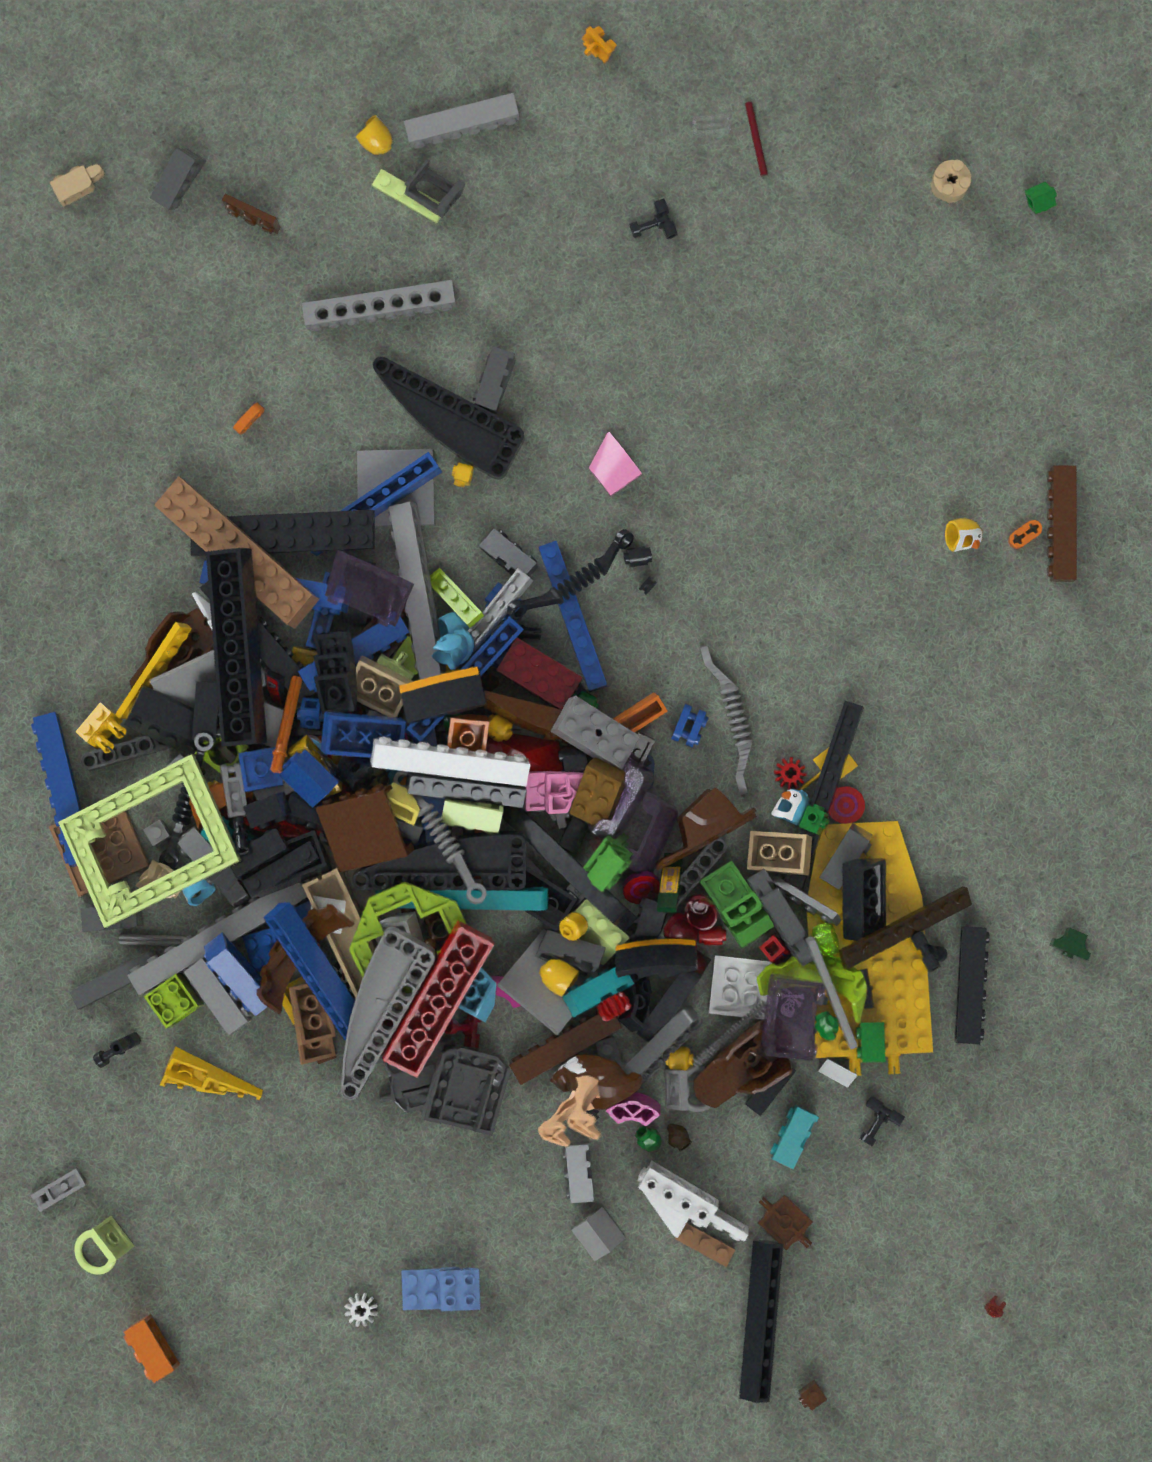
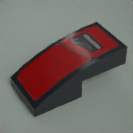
M273 671L266 672L265 679L268 694L274 703L284 708L288 690L284 689V677Z

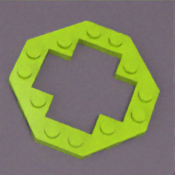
M407 882L369 897L349 947V951L362 979L373 955L368 941L382 936L385 932L378 918L379 915L413 901L420 918L439 911L450 935L458 920L467 924L457 901ZM410 986L402 988L405 993L413 991Z

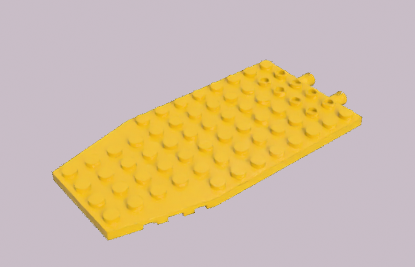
M898 821L854 823L872 834L869 841L872 844L867 854L862 853L859 859H886V925L923 907L922 894ZM852 823L828 824L826 829H823L815 852L808 896L835 911L841 918L838 926L832 923L828 925L820 919L821 916L818 914L812 915L806 911L808 937L811 936L816 940L821 954L833 955L834 957H840L838 950L855 941L843 938V885L839 890L819 877ZM910 937L854 966L857 970L868 969L870 985L873 986L871 991L874 1008L863 1009L860 1023L884 1022L885 1055L888 1057V1074H894V1070L895 1074H901L899 1056L901 1054L933 1052L928 971L922 961V952L916 950ZM811 986V991L828 997L824 987ZM836 991L858 1045L857 1047H860L859 1039H856V1027H859V1023L855 1022L852 1003L844 995ZM829 998L827 1005H818L813 1001L814 1025L816 1023L815 1017L822 1012L829 1011L830 1015L835 1016ZM839 1023L836 1038L832 1041L821 1037L818 1031L814 1034L816 1058L847 1057L849 1059V1071L855 1074L856 1069V1075L862 1076L860 1059H857L856 1048L850 1049L848 1047Z

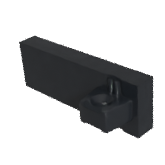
M793 1068L791 1074L767 1090L752 1094L745 1105L761 1117L796 1070Z

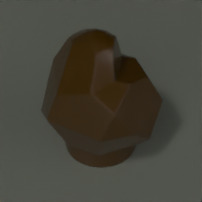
M668 1124V1144L674 1149L678 1148L679 1151H683L692 1143L687 1129L681 1125Z

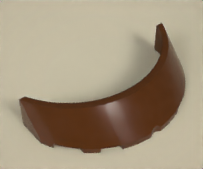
M327 904V907L318 910L313 908L302 919L317 943L332 932L341 928L352 927L355 924L332 904ZM277 940L269 952L270 959L267 965L262 966L260 972L262 980L260 988L257 989V996L264 1005L280 1014L282 1012L285 991L296 970V966Z

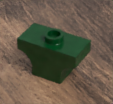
M1066 928L1061 938H1052L1049 946L1063 951L1062 955L1073 959V956L1088 961L1091 955L1085 947L1088 935L1072 928Z

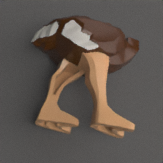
M576 1055L570 1058L553 1074L550 1081L563 1092H570L571 1095L561 1103L556 1113L538 1128L540 1136L543 1140L568 1147L571 1141L563 1133L566 1130L563 1122L567 1119L570 1128L592 1139H599L601 1134L594 1126L596 1118L586 1113V1111L604 1110L630 1097L640 1089L643 1083L641 1074L635 1072L626 1074L616 1061L599 1056Z

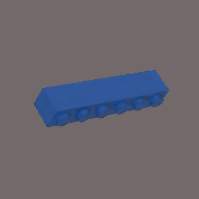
M398 612L351 639L355 666H357L356 664L361 656L371 660L374 658L373 653L378 650L382 653L391 648L390 643L395 640L399 643L407 638L406 634L409 633V630ZM315 661L297 672L307 689L317 692L314 677L318 674Z

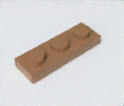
M689 1223L685 1224L678 1238L675 1237L679 1242L727 1267L735 1252V1249Z

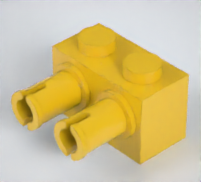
M99 703L76 730V733L94 748H101L107 754L111 752L107 746L112 750L114 748V744L108 740L109 737L114 734L120 739L124 736L119 731L123 734H126L127 731L120 725L123 720L119 719L105 705Z

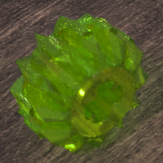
M823 923L813 927L812 935L816 940L821 955L824 957L838 953L839 941L833 925Z

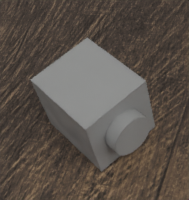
M158 820L143 829L151 844L155 847L172 838V834L163 820Z

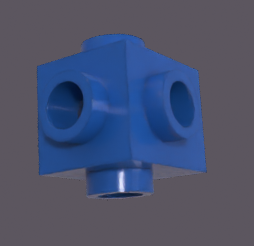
M302 699L301 707L297 710V720H300V728L320 729L321 721L324 722V714H322L319 699Z

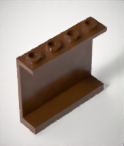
M379 784L372 787L371 790L363 788L357 790L355 794L350 795L347 792L335 799L327 797L321 800L322 803L316 807L339 872L407 857L415 850L412 842L405 844L386 794L392 789L391 785L384 786Z

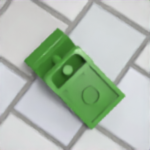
M622 833L616 839L608 835L583 867L585 871L589 872L587 877L591 883L602 892L606 888L611 889L621 878L619 873L622 874L632 863L630 858L633 856V853L626 849L629 845L627 840L630 837L625 833Z
M732 860L699 881L709 898L716 905L717 910L721 914L720 918L741 949L774 929L769 915L762 909L761 901L755 892L751 890Z

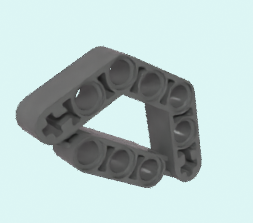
M762 869L747 880L752 891L755 892L761 901L764 911L769 915L774 925L775 931L802 967L813 961L805 941L807 933L779 889L775 888L766 870Z

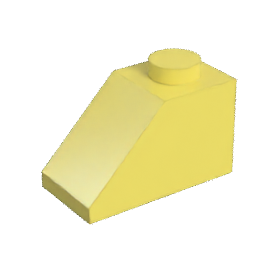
M393 782L391 784L392 789L386 794L394 816L414 826L420 808L413 794L407 793V788Z

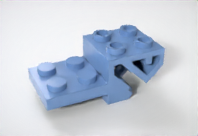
M441 1267L401 1271L403 1310L441 1309V1311L481 1309L479 1268Z

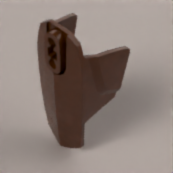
M196 608L187 614L184 612H170L148 639L145 648L146 660L130 679L131 689L175 622L188 624L192 629L187 639L178 649L177 654L168 664V668L162 674L214 650L212 630L210 626H205L208 619L204 617L200 608ZM193 634H199L198 640H193Z
M717 788L712 790L706 789L677 818L683 847L659 859L656 863V869L660 870L705 847L726 833L728 834L757 817L755 814L757 812L756 809L751 807L739 813L730 800Z
M770 1016L757 1022L736 1038L693 1080L696 1098L707 1106L717 1108L737 1093L755 1094L763 1092L791 1074L793 1068L787 1052L793 1045V1034L780 1018ZM781 1028V1033L777 1035L776 1030ZM766 1040V1045L761 1047V1042Z

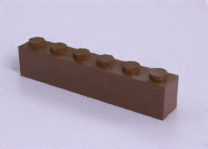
M1053 465L1050 471L1047 472V482H1050V490L1047 491V500L1050 501V508L1047 510V519L1050 520V527L1047 529V538L1050 539V546L1047 548V557L1050 558L1047 576L1050 577V582H1074L1077 580V466Z
M596 1010L597 1015L590 1018L588 1015L579 1020L580 1024L573 1028L570 1025L561 1030L563 1032L562 1035L556 1037L554 1034L545 1040L546 1044L539 1047L537 1044L528 1049L529 1053L522 1056V1054H519L512 1058L513 1063L509 1064L519 1084L522 1085L621 1029L622 1026L617 1017L610 1021H604L600 1017L599 1011Z

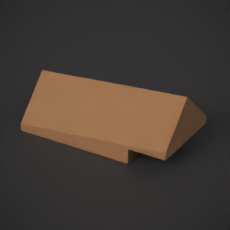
M307 983L290 987L289 991L301 1065L336 1056L332 1037H336L332 1020Z

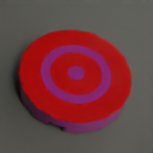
M850 786L837 788L828 813L829 816L840 824L858 821L865 810V801L862 794Z
M641 871V874L634 873L625 879L622 884V892L625 899L630 903L640 904L642 898L647 897L649 892L659 893L660 882L655 874Z

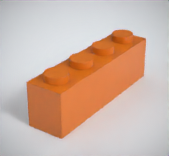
M653 692L613 719L635 733L668 711L659 696Z

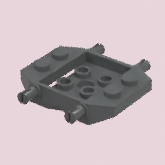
M454 1037L445 1040L439 1039L422 1069V1074L418 1078L384 1062L381 1055L377 1063H385L391 1087L390 1093L379 1095L380 1098H384L380 1099L381 1103L392 1100L405 1113L424 1109L430 1087L402 1093V1091L431 1084L439 1052L443 1051L445 1047L455 1045V1042H451L454 1041Z

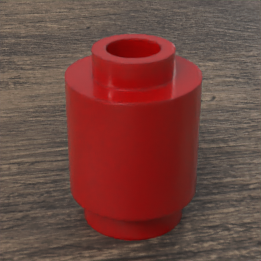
M713 926L707 930H699V944L723 945V941H726V930H722V926Z

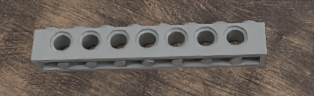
M452 280L302 303L305 326L310 331H319L322 329L321 327L326 326L338 328L340 324L346 323L352 326L359 324V321L365 320L368 323L378 321V318L384 317L386 320L395 319L397 315L411 317L417 312L430 314L436 309L449 311L453 309L452 307L456 306ZM435 294L441 296L437 302L431 300V297ZM416 297L422 299V302L418 305L412 303V300ZM397 300L403 301V305L399 308L393 306ZM383 303L385 306L382 310H376L375 305ZM359 306L366 307L363 313L356 312ZM340 309L347 310L344 316H338L337 313ZM327 312L328 316L325 319H320L319 314Z

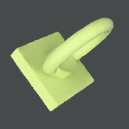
M110 1216L92 1230L83 1232L75 1242L74 1252L79 1265L85 1271L101 1275L109 1272L114 1267L116 1260L131 1250L134 1245L113 1217ZM88 1238H92L107 1257L108 1262L104 1266H93L84 1258L82 1246Z

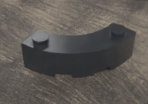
M615 956L609 964L611 969L615 968ZM637 973L630 974L634 984L623 991L630 1000L631 1008L621 1014L618 1019L631 1032L644 1029L651 1012L650 994H652L650 980L646 977L639 978Z

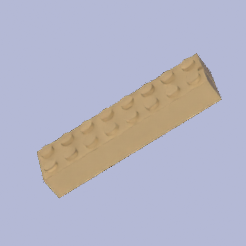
M337 867L324 873L322 876L319 875L306 881L302 886L312 907L317 910L319 908L313 896L346 901L344 915L355 924L352 927L342 928L341 934L331 933L326 937L356 998L362 977L349 951V947L362 917V912L343 872H339ZM372 939L368 943L374 953L377 943L375 939ZM396 1002L393 1004V1007L401 1010L403 1005Z

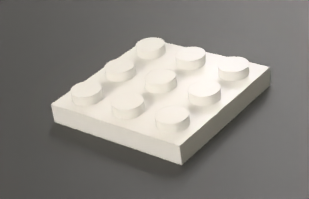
M715 955L709 1013L744 1017V1015L747 1016V1013L750 1014V1010L756 1009V1005L762 1004V1000L768 1004L769 994L766 996L760 995L756 978L772 962ZM764 1009L765 1013L761 1012L762 1015H759V1014H758L759 1018H757V1017H755V1018H756V1019H765V1018H767L768 1010H765V1009Z

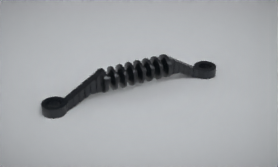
M627 529L619 531L605 555L594 559V564L588 563V569L582 567V573L576 571V577L570 575V581L564 579L563 584L558 583V590L552 587L543 596L513 601L508 606L507 614L512 619L519 620L529 609L563 604V597L569 600V593L575 596V589L581 592L582 586L587 588L588 582L593 584L595 582L594 578L599 580L601 578L600 574L605 576L619 549H626L633 543V534Z
M208 730L199 731L194 739L195 746L198 749L196 760L203 775L206 773L201 768L205 751L211 749L215 741L214 735ZM205 736L209 739L210 743L202 744L199 738ZM183 782L182 785L184 787L180 788L181 794L178 795L179 800L176 802L178 807L174 809L176 814L172 815V820L176 822L168 849L164 850L159 857V863H163L171 869H174L179 862V855L176 849L183 827L191 823L190 817L193 816L189 804L190 796ZM171 856L174 862L168 863L164 860V857Z

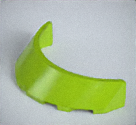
M821 954L835 990L852 1003L855 1022L860 1023L867 994V986L862 972L858 971L854 966L848 970L843 968L840 957ZM794 956L780 964L775 965V963L766 966L756 978L759 992L762 996L796 986L824 987L814 961L802 967Z

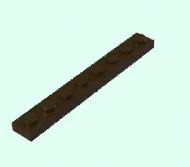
M962 886L838 950L843 968L848 970L971 906L968 888Z

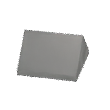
M603 1206L572 1229V1232L594 1261L610 1253L626 1238Z

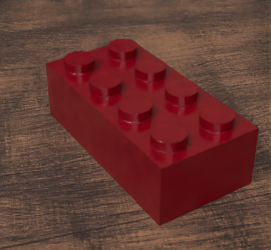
M519 638L515 639L496 670L500 675L560 710L563 709L568 698L573 697L583 680V677Z

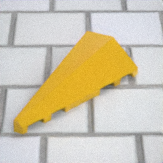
M176 1046L160 1082V1086L164 1087L166 1083L177 1084L178 1089H183L185 1085L196 1088V1091L213 1094L226 1095L227 1091L238 1093V1097L242 1098L244 1094L255 1096L256 1100H260L263 1093L262 1089Z

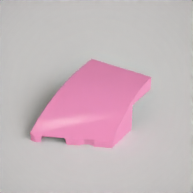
M608 432L590 464L589 470L599 484L601 483L608 494L612 496L641 476L642 473L622 446Z
M560 771L529 772L527 785L525 786V811L545 810L548 814L568 813L584 773Z

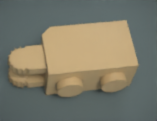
M93 164V166L91 165L86 169L83 165L75 166L69 173L54 177L50 184L59 202L64 207L92 193L95 188L94 183L102 179L105 173L98 164Z

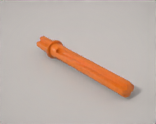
M300 676L291 677L275 750L272 751L273 760L270 770L273 773H282L284 759L288 755L286 751L302 684Z

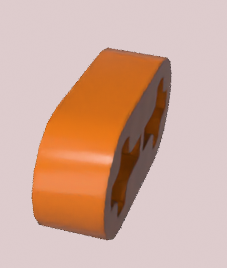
M258 402L255 403L235 423L233 429L240 435L244 434L263 414L265 408Z
M1031 520L1015 530L1008 538L1009 545L1014 549H1019L1035 539L1042 532L1041 523ZM1030 524L1037 526L1036 534L1034 532L1026 533L1030 529ZM1014 535L1016 537L1024 535V538L1020 540V545L1018 542L1013 543Z

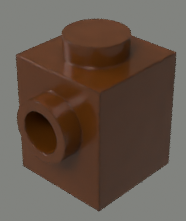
M815 1380L798 1391L801 1396L798 1398L804 1408L809 1407L811 1411L827 1400Z

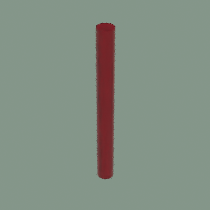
M747 102L745 107L760 175L766 176L768 171L752 102Z

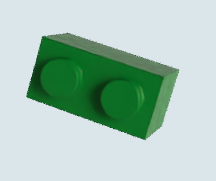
M884 1022L859 1023V1027H856V1039H859L860 1047H856L857 1059H860V1063L886 1062Z

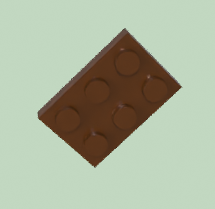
M224 194L222 202L229 215L235 218L240 216L245 219L246 223L252 226L257 224L266 233L272 234L274 232L278 234L281 227L276 217L230 195Z

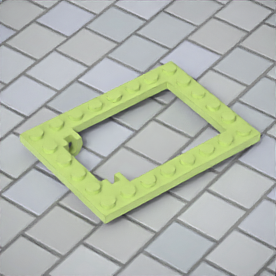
M194 754L58 822L104 928L241 861ZM183 782L214 851L131 892L127 881H122L109 887L91 843L95 842V838L106 836L101 823Z

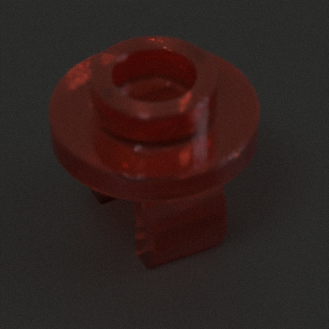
M997 1296L992 1297L985 1305L987 1314L993 1318L1002 1317L1004 1314L1003 1308L1006 1306V1302H1002L1000 1306L996 1304Z

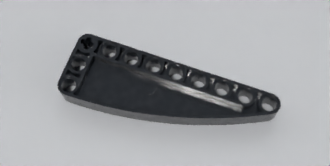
M377 357L373 361V369L381 382L401 407L427 433L453 454L484 474L496 480H501L506 476L525 440L524 432L520 427L386 357ZM380 363L387 364L386 369L383 371L378 370L377 366ZM396 372L404 373L403 377L398 380L394 378V374ZM412 381H419L420 386L418 388H412L410 386ZM430 389H435L437 391V394L434 397H429L427 395V392ZM452 398L454 403L447 406L444 404V400ZM467 406L471 411L464 415L460 411L463 407ZM485 415L488 419L485 423H479L477 421L478 417ZM497 424H502L504 430L496 432L494 427ZM517 433H519L520 439L516 438L515 440H513V437L511 435H516ZM505 449H509L512 451V455L506 458L502 456V452ZM496 466H501L503 468V472L500 474H495L493 472V468Z
M504 805L502 818L516 831L524 833L526 841L610 922L625 933L638 918L608 889L602 892L596 888L587 877L589 872L585 871L583 866L520 807Z
M499 831V833L492 834L482 832L454 836L455 841L452 845L459 843L460 846L456 851H464L462 858L472 879L475 876H481L483 882L479 884L483 885L486 890H521L525 886L526 837L521 831ZM518 837L523 842L520 845H514L512 840ZM434 841L413 846L415 850L407 857L361 867L355 871L352 877V885L358 890H387L401 884L395 880V877L399 875L405 878V882L425 890H468L464 881L462 883L454 881L453 878L458 875L461 876L453 862H447L450 854L443 856L442 853L446 848H438L442 842L435 843ZM520 857L523 861L520 864H514L512 859ZM362 875L366 878V882L360 883L356 880V877ZM379 875L384 876L386 881L379 883L376 877ZM418 875L423 876L425 881L418 883L415 881V877ZM438 875L442 876L444 878V882L437 883L435 882L434 877ZM494 876H501L503 881L495 883L492 878ZM515 876H519V883H515Z

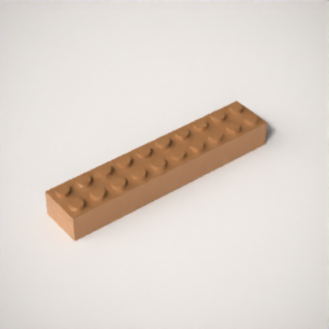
M180 476L177 477L155 503L154 506L205 551L252 548L255 596L292 628L295 629L320 600Z

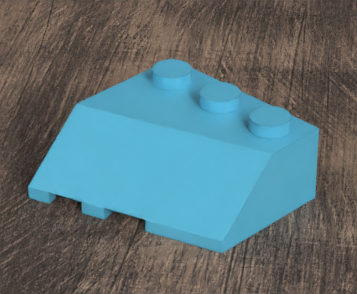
M482 967L458 1008L486 1022L495 1006L496 982Z

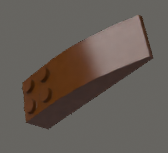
M484 690L487 705L482 707L488 711L508 719L512 724L520 728L544 735V739L555 741L556 738L562 740L564 744L571 745L551 732L562 710Z

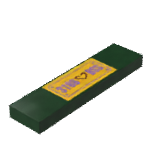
M664 853V856H663V857H665V856H667V855H669V854H671V853ZM683 858L662 868L657 912H677Z

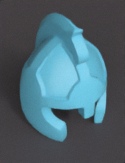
M464 628L455 630L452 634H446L433 647V649L440 651L434 652L431 656L438 663L448 665L451 670H455L470 658L474 649L473 637Z

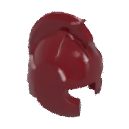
M692 895L685 905L686 919L690 926L699 930L712 928L717 921V909L714 902L705 895Z
M683 913L672 915L663 928L665 939L698 941V929L690 926L686 915Z

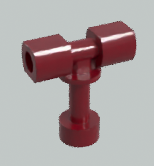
M469 1013L467 1014V1019L462 1023H458L456 1019L452 1018L444 1033L455 1034L457 1031H462L465 1034L464 1046L479 1048L480 1034H477L478 1022L482 1023V1020Z

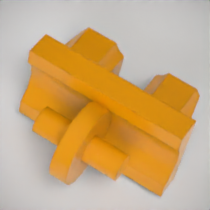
M589 26L582 37L583 45L586 47L584 54L586 56L593 54L595 58L599 57L603 63H606L617 45L611 39L607 42L602 39L605 33L600 26L595 28Z

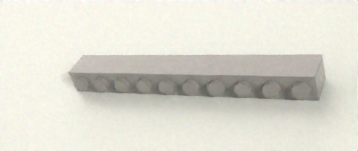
M406 502L389 506L388 518L390 523H392L393 531L391 534L396 544L395 556L400 566L398 574L400 579H402L403 587L401 590L406 600L405 612L410 622L408 630L410 635H412V651L416 656L415 669L419 673L420 680L445 674L446 665L438 663L431 656L434 652L440 651L433 649L441 636L417 504Z
M297 883L262 898L256 896L248 901L250 904L244 908L240 905L233 909V914L227 918L223 915L215 920L216 924L209 927L206 925L198 930L199 934L192 937L189 935L181 940L182 944L177 947L172 945L164 950L165 954L160 957L157 955L152 956L147 960L148 964L142 967L139 964L130 969L131 973L127 976L139 996H142L173 975L183 972L200 959L205 958L204 946L222 932L232 943L267 923L263 917L278 903L290 902L293 906H296L308 899L302 884Z

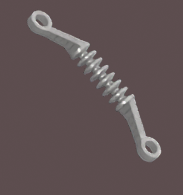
M708 646L700 648L704 665L719 681L722 690L720 694L727 695L722 701L729 702V705L724 708L731 710V712L726 716L733 717L728 723L735 724V727L730 730L737 732V734L732 738L739 739V742L734 744L740 756L735 776L740 795L748 794L743 774L751 745L754 741L753 739L746 738L751 734V732H745L749 724L742 723L747 720V717L740 716L745 710L738 708L743 705V702H737L736 700L741 695L734 694L739 690V687L712 664Z
M397 772L393 782L400 785L397 781L398 778L402 776L407 778L408 772ZM413 794L420 808L418 817L425 816L421 822H429L426 830L433 828L430 836L437 835L434 842H442L438 848H446L442 853L443 856L450 854L447 862H453L461 874L468 889L466 892L467 899L473 904L482 903L486 897V889L483 885L475 883L462 858L464 851H456L460 846L459 843L452 845L455 837L448 838L451 831H443L447 825H439L443 820L442 817L435 819L439 813L438 811L431 812L434 805H428L421 796ZM478 889L481 891L482 896L480 898H473L471 891Z

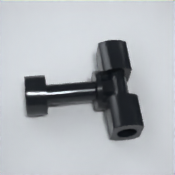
M665 199L654 202L657 213L654 215L655 219L639 225L637 221L629 224L634 238L642 236V231L656 226L658 229L663 228L666 239L677 236L674 222L670 221L668 216L669 209Z
M922 931L911 936L910 938L916 950L922 952V961L927 971L933 972L941 967L939 962L947 958V950L941 946L934 947L929 945Z
M133 1032L124 1038L110 1044L111 1049L104 1052L101 1050L94 1054L93 1060L98 1067L103 1068L109 1064L111 1057L118 1054L123 1055L128 1049L139 1045L141 1039L137 1032Z
M871 1096L865 1106L875 1111L874 1116L877 1118L867 1134L863 1132L859 1139L873 1147L876 1142L874 1136L883 1122L891 1121L895 1125L900 1126L905 1116L894 1109H888L883 1105V1102Z

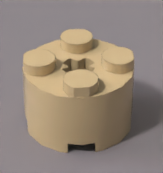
M948 160L941 163L936 168L931 181V189L935 197L947 203L957 202L962 199L970 187V171L960 160Z

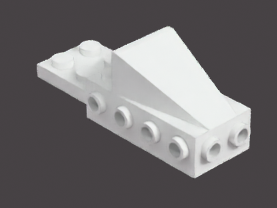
M652 1160L647 1168L643 1167L637 1180L639 1181L638 1188L643 1191L674 1237L678 1238L690 1218L692 1219L691 1222L697 1227L701 1228L703 1226L707 1228L708 1224L712 1222V1226L720 1231L724 1229L730 1233L729 1236L737 1241L741 1239L745 1242L749 1226L718 1209V1199Z

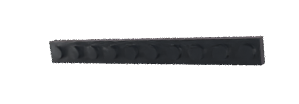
M848 701L844 702L810 803L811 807L816 804L825 808L824 812L827 814L830 811L864 709L863 706ZM802 829L800 834L812 837L811 867L821 835L819 836ZM786 874L784 881L794 887L803 889L808 875Z

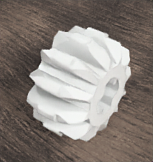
M356 1293L355 1299L352 1297L348 1299L351 1304L345 1305V1308L350 1310L345 1312V1316H352L349 1319L350 1323L354 1319L357 1320L355 1324L357 1327L360 1325V1321H362L364 1327L367 1326V1320L372 1323L374 1321L372 1316H376L378 1313L372 1310L378 1306L377 1303L370 1304L374 1298L370 1297L369 1300H366L367 1293L363 1294L362 1299L359 1293ZM359 1305L366 1309L363 1314L357 1312Z

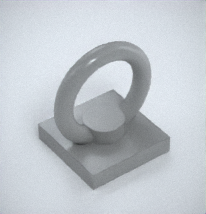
M699 1065V1068L691 1066L687 1070L665 1069L666 1108L690 1110L693 1112H702L710 1108V1106L704 1103L693 1104L688 1101L690 1088L687 1078L694 1073H701L705 1066Z

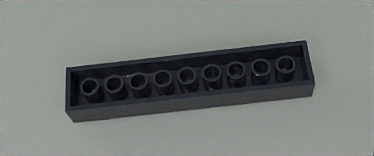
M252 548L206 551L221 747L267 743Z

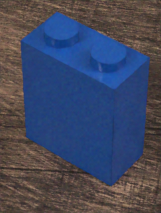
M306 749L300 754L296 752L282 766L284 770L279 774L312 808L339 783Z

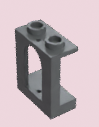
M427 159L424 164L418 165L413 176L410 175L407 178L404 194L443 218L462 195L465 183L459 179L455 185L429 169L430 160ZM420 181H427L447 194L438 205L417 190L416 184Z

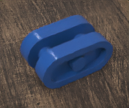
M685 704L671 739L678 742L680 737L687 739L685 745L693 748L694 744L698 745L701 734H698L701 727L705 728L709 717L705 716L706 712L700 709L698 714L690 712L692 706ZM687 719L694 721L690 732L683 730Z

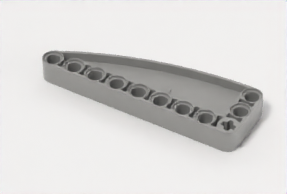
M394 926L388 927L385 930L372 955L351 1014L344 1049L341 1094L347 1100H353L359 1095L435 960L436 951L432 946ZM394 933L397 936V940L390 941L387 938V934ZM412 943L414 949L409 951L405 949L404 944ZM426 953H429L430 956L427 959H424L423 956ZM419 969L422 975L416 977L412 974V970ZM410 986L413 991L405 993L402 988ZM399 1002L403 1005V1008L397 1010L393 1007V1004ZM390 1019L394 1025L388 1027L383 1021ZM381 1036L384 1042L377 1043L374 1037ZM370 1052L374 1054L375 1058L369 1060L365 1057V1053ZM362 1069L365 1075L358 1076L355 1071ZM353 1086L356 1091L348 1092L346 1087Z

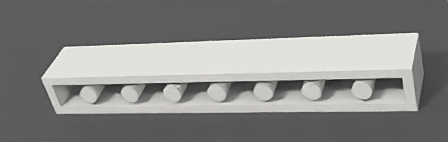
M386 737L374 739L370 760L371 766L377 768L519 786L527 785L530 768L528 758L523 755H514L513 757L507 756V754L502 752L490 754L485 750H476L474 752L468 751L464 747L451 749L446 745H438L436 747L430 746V744L425 742L412 744L407 740H399L397 742L391 741V739Z

